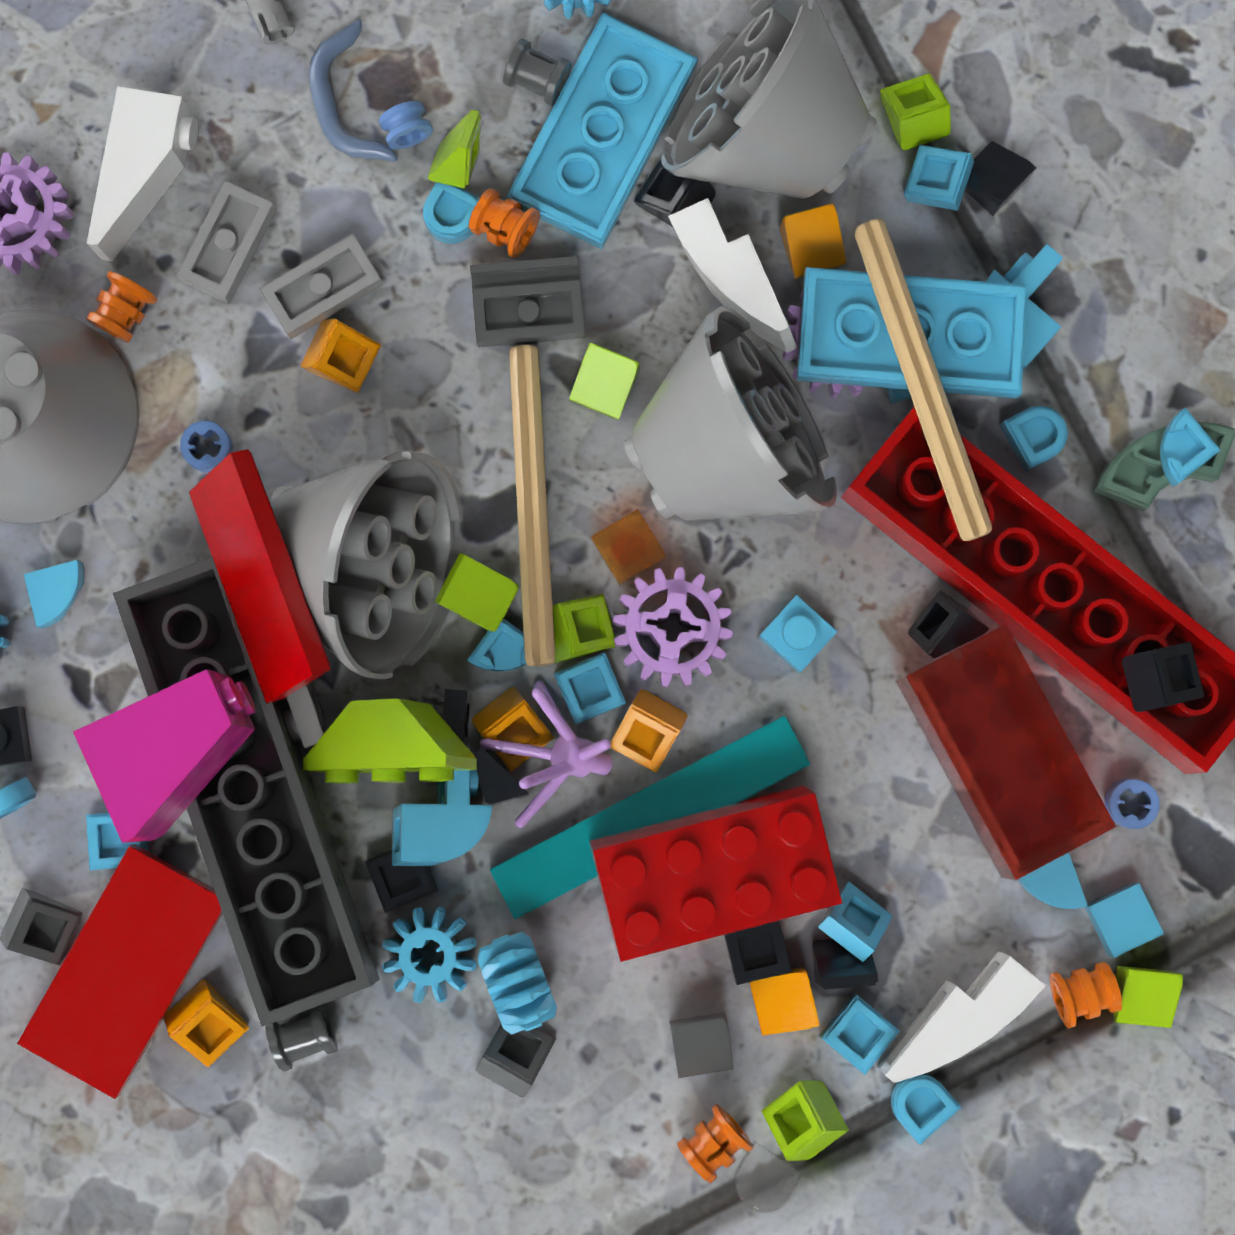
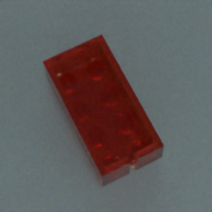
M1006 624L983 634L949 652V654L896 680L899 689L1001 878L1018 880L1116 827Z

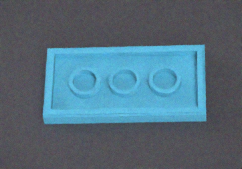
M602 13L506 199L511 198L519 202L521 210L524 212L532 207L539 210L541 220L603 249L697 67L698 58L608 14Z
M806 267L803 282L796 381L908 390L867 272ZM904 275L945 393L1018 398L1022 394L1028 285Z

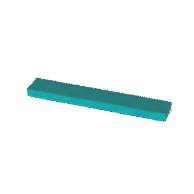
M784 715L506 860L489 871L515 920L598 876L589 841L736 804L811 764Z

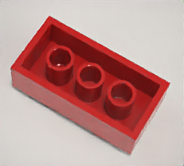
M805 786L791 788L717 809L589 841L620 962L842 904L816 794Z

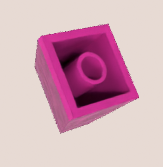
M206 669L73 731L122 843L150 841L163 836L255 730L249 715L256 713V707L247 687L242 681L234 683L232 677Z

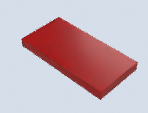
M249 449L231 452L189 491V495L265 702L268 704L286 698L331 670V666L253 455Z
M135 844L130 845L17 1044L111 1098L116 1099L119 1097L223 915L215 890Z

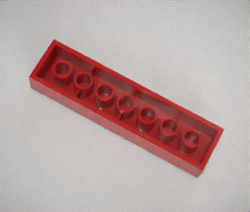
M913 407L840 498L1184 774L1207 773L1235 737V652L960 434L992 524V531L987 535L974 540L963 541L960 538L916 409ZM1191 642L1204 698L1136 712L1132 705L1122 659L1125 656Z

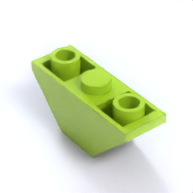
M399 698L350 701L317 741V744L303 758V771L325 773V783L357 784L359 783V773H372L371 782L402 783L406 782V772H419L420 781L447 782L454 781V771L477 770V758L431 704Z

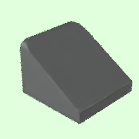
M22 888L2 930L0 941L7 950L60 966L81 919L82 912L39 893Z
M724 1012L669 1021L678 1078L734 1069L727 1017Z
M500 1024L481 1058L476 1072L515 1095L525 1097L557 1038L539 1028L528 1032L523 1030L511 1035Z

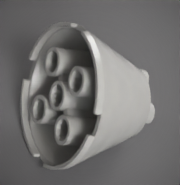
M757 0L749 8V12L755 18L737 38L729 32L726 33L688 87L666 132L664 139L673 146L670 157L665 153L661 156L662 165L678 177L805 199L816 194L821 189L831 194L845 181L849 173V166L846 165L847 161L855 149L865 143L872 135L877 121L868 113L865 102L818 1Z
M718 307L705 317L635 423L632 437L624 441L625 452L637 469L644 470L654 488L651 490L652 501L658 512L666 519H670L675 515L684 520L692 521L822 512L835 504L837 486L833 476L827 480L824 478L820 461L828 458L829 455L819 430L799 391L774 352L767 344L757 349L743 333L751 328L750 324L741 315L728 307Z
M36 309L9 311L0 314V521L15 524L48 523L56 521L58 517L69 514L84 505L90 506L117 481L131 457L136 442L139 426L138 397L136 388L132 385L121 356L93 328L68 315L53 311Z
M400 451L292 488L286 486L278 487L271 496L270 504L322 644L352 672L369 678H392L393 672L391 671L402 664L413 666L429 649L446 620L449 610L434 601L459 554H463V552L454 550V521L462 522L463 514L456 486L447 469L438 460L427 454Z

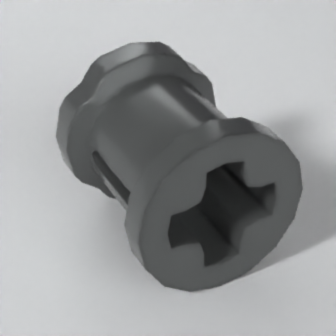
M520 39L507 62L503 84L509 87H514L518 84L543 96L545 103L554 106L569 78L572 64L571 61L565 58L557 61L531 49V42Z
M323 1005L311 1008L310 1013L283 1024L274 1022L265 1026L271 1054L276 1065L283 1072L292 1069L293 1062L323 1050L327 1054L337 1052L338 1050L335 1031Z

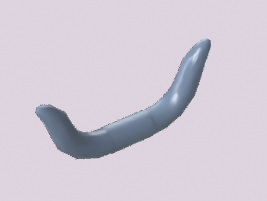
M355 20L343 30L323 41L311 57L308 78L318 122L324 136L333 147L348 156L394 162L397 161V155L391 148L379 141L352 136L342 127L328 73L333 60L351 47L360 35L362 22L361 20Z

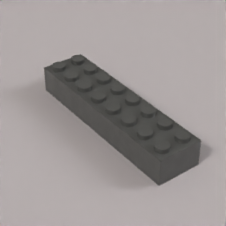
M213 557L114 592L113 596L148 696L208 669L232 677L234 683L242 681L254 701L256 713L249 716L255 730L187 807V811L261 1027L372 986L380 978L308 772L303 771V758L297 742L292 740L283 716V711L285 710L283 701L281 699L268 704L265 702Z

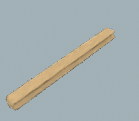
M882 219L867 221L857 227L854 236L960 538L963 541H970L983 537L992 531V524L887 226Z
M516 345L509 350L524 651L527 665L540 667L554 664L555 643L538 348L534 345Z

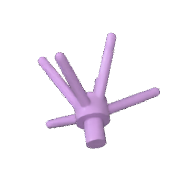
M543 681L535 683L532 696L555 726L560 736L552 748L487 738L480 741V747L486 750L551 760L552 767L533 773L519 781V786L522 789H527L547 782V784L516 818L515 825L518 828L524 827L569 775L578 778H584L590 772L607 775L613 764L612 757L609 754L603 753L611 747V742L608 739H603L593 743L590 740L577 737L564 720Z

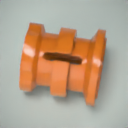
M489 188L482 194L474 207L468 227L471 232L478 236L483 233L487 234V241L498 247L506 244L508 246V255L516 259L531 242L539 224L540 211L532 207L524 212L521 210L519 202L511 198L503 201L498 191Z
M108 271L106 276L111 285L107 292L104 290L100 291L96 298V301L100 304L95 312H89L86 320L111 336L129 343L133 337L130 332L133 325H141L145 318V314L141 312L145 304H156L158 299L150 291L131 279Z
M1105 961L1095 964L1094 971L1088 972L1085 968L1073 970L1070 977L1065 979L1058 972L1050 974L1049 981L1052 997L1059 1016L1067 1028L1075 1027L1077 1017L1082 1015L1089 1020L1099 1017L1103 1009H1108L1111 1013L1122 1010V996L1117 979L1109 964Z
M718 1104L712 1107L714 1115L712 1120L708 1123L702 1120L694 1127L696 1134L690 1140L683 1137L677 1143L680 1152L688 1163L709 1183H712L717 1178V1169L722 1165L728 1168L736 1161L734 1154L739 1149L748 1152L754 1149L745 1131Z

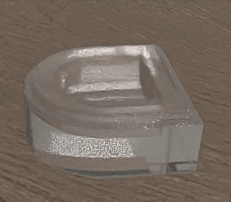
M754 1140L752 1142L754 1149L746 1152L737 1167L735 1186L741 1201L748 1208L760 1213H769L785 1205L803 1177V1173Z

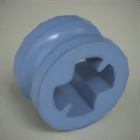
M403 102L386 110L380 116L378 121L381 129L389 132L386 137L389 148L394 150L409 148L426 140L432 134L433 127L431 122L423 119L426 111L422 102Z
M198 421L184 430L180 439V450L183 458L194 469L209 473L233 451V444L230 436L220 425L212 421ZM213 434L219 436L220 440L214 442L220 449L218 455L213 458L206 454L200 460L194 457V454L199 452V450L193 444L199 436L207 440Z
M1121 779L1114 782L1107 790L1104 798L1105 810L1109 818L1116 824L1129 829H1141L1150 825L1156 819L1160 809L1156 790L1149 783L1139 779ZM1125 790L1131 794H1143L1145 804H1139V806L1144 808L1139 817L1132 813H1120L1118 803L1124 804L1125 801L1119 799V797Z

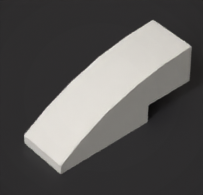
M709 198L668 216L693 268L723 306L741 315L750 324L751 328L749 329L781 350L788 353L797 349L789 325L749 234L728 243Z
M998 951L966 992L946 980L877 1068L893 1083L928 1073L950 1063L995 1036L1020 1015L1046 985L1011 956Z

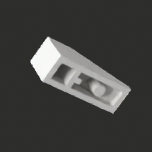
M117 86L86 243L101 260L111 262L114 260L184 169L187 150L193 151L196 146L198 121L194 118L182 96Z

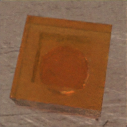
M638 509L591 536L593 545L618 586H621L666 558L665 552Z

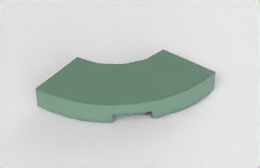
M1198 422L1219 447L1220 451L1184 480L1192 478L1214 482L1220 477L1235 437V429L1216 423ZM1166 427L1138 438L1121 450L1105 467L1095 484L1093 492L1140 511L1147 510L1159 491L1170 484L1164 474L1160 459V445Z

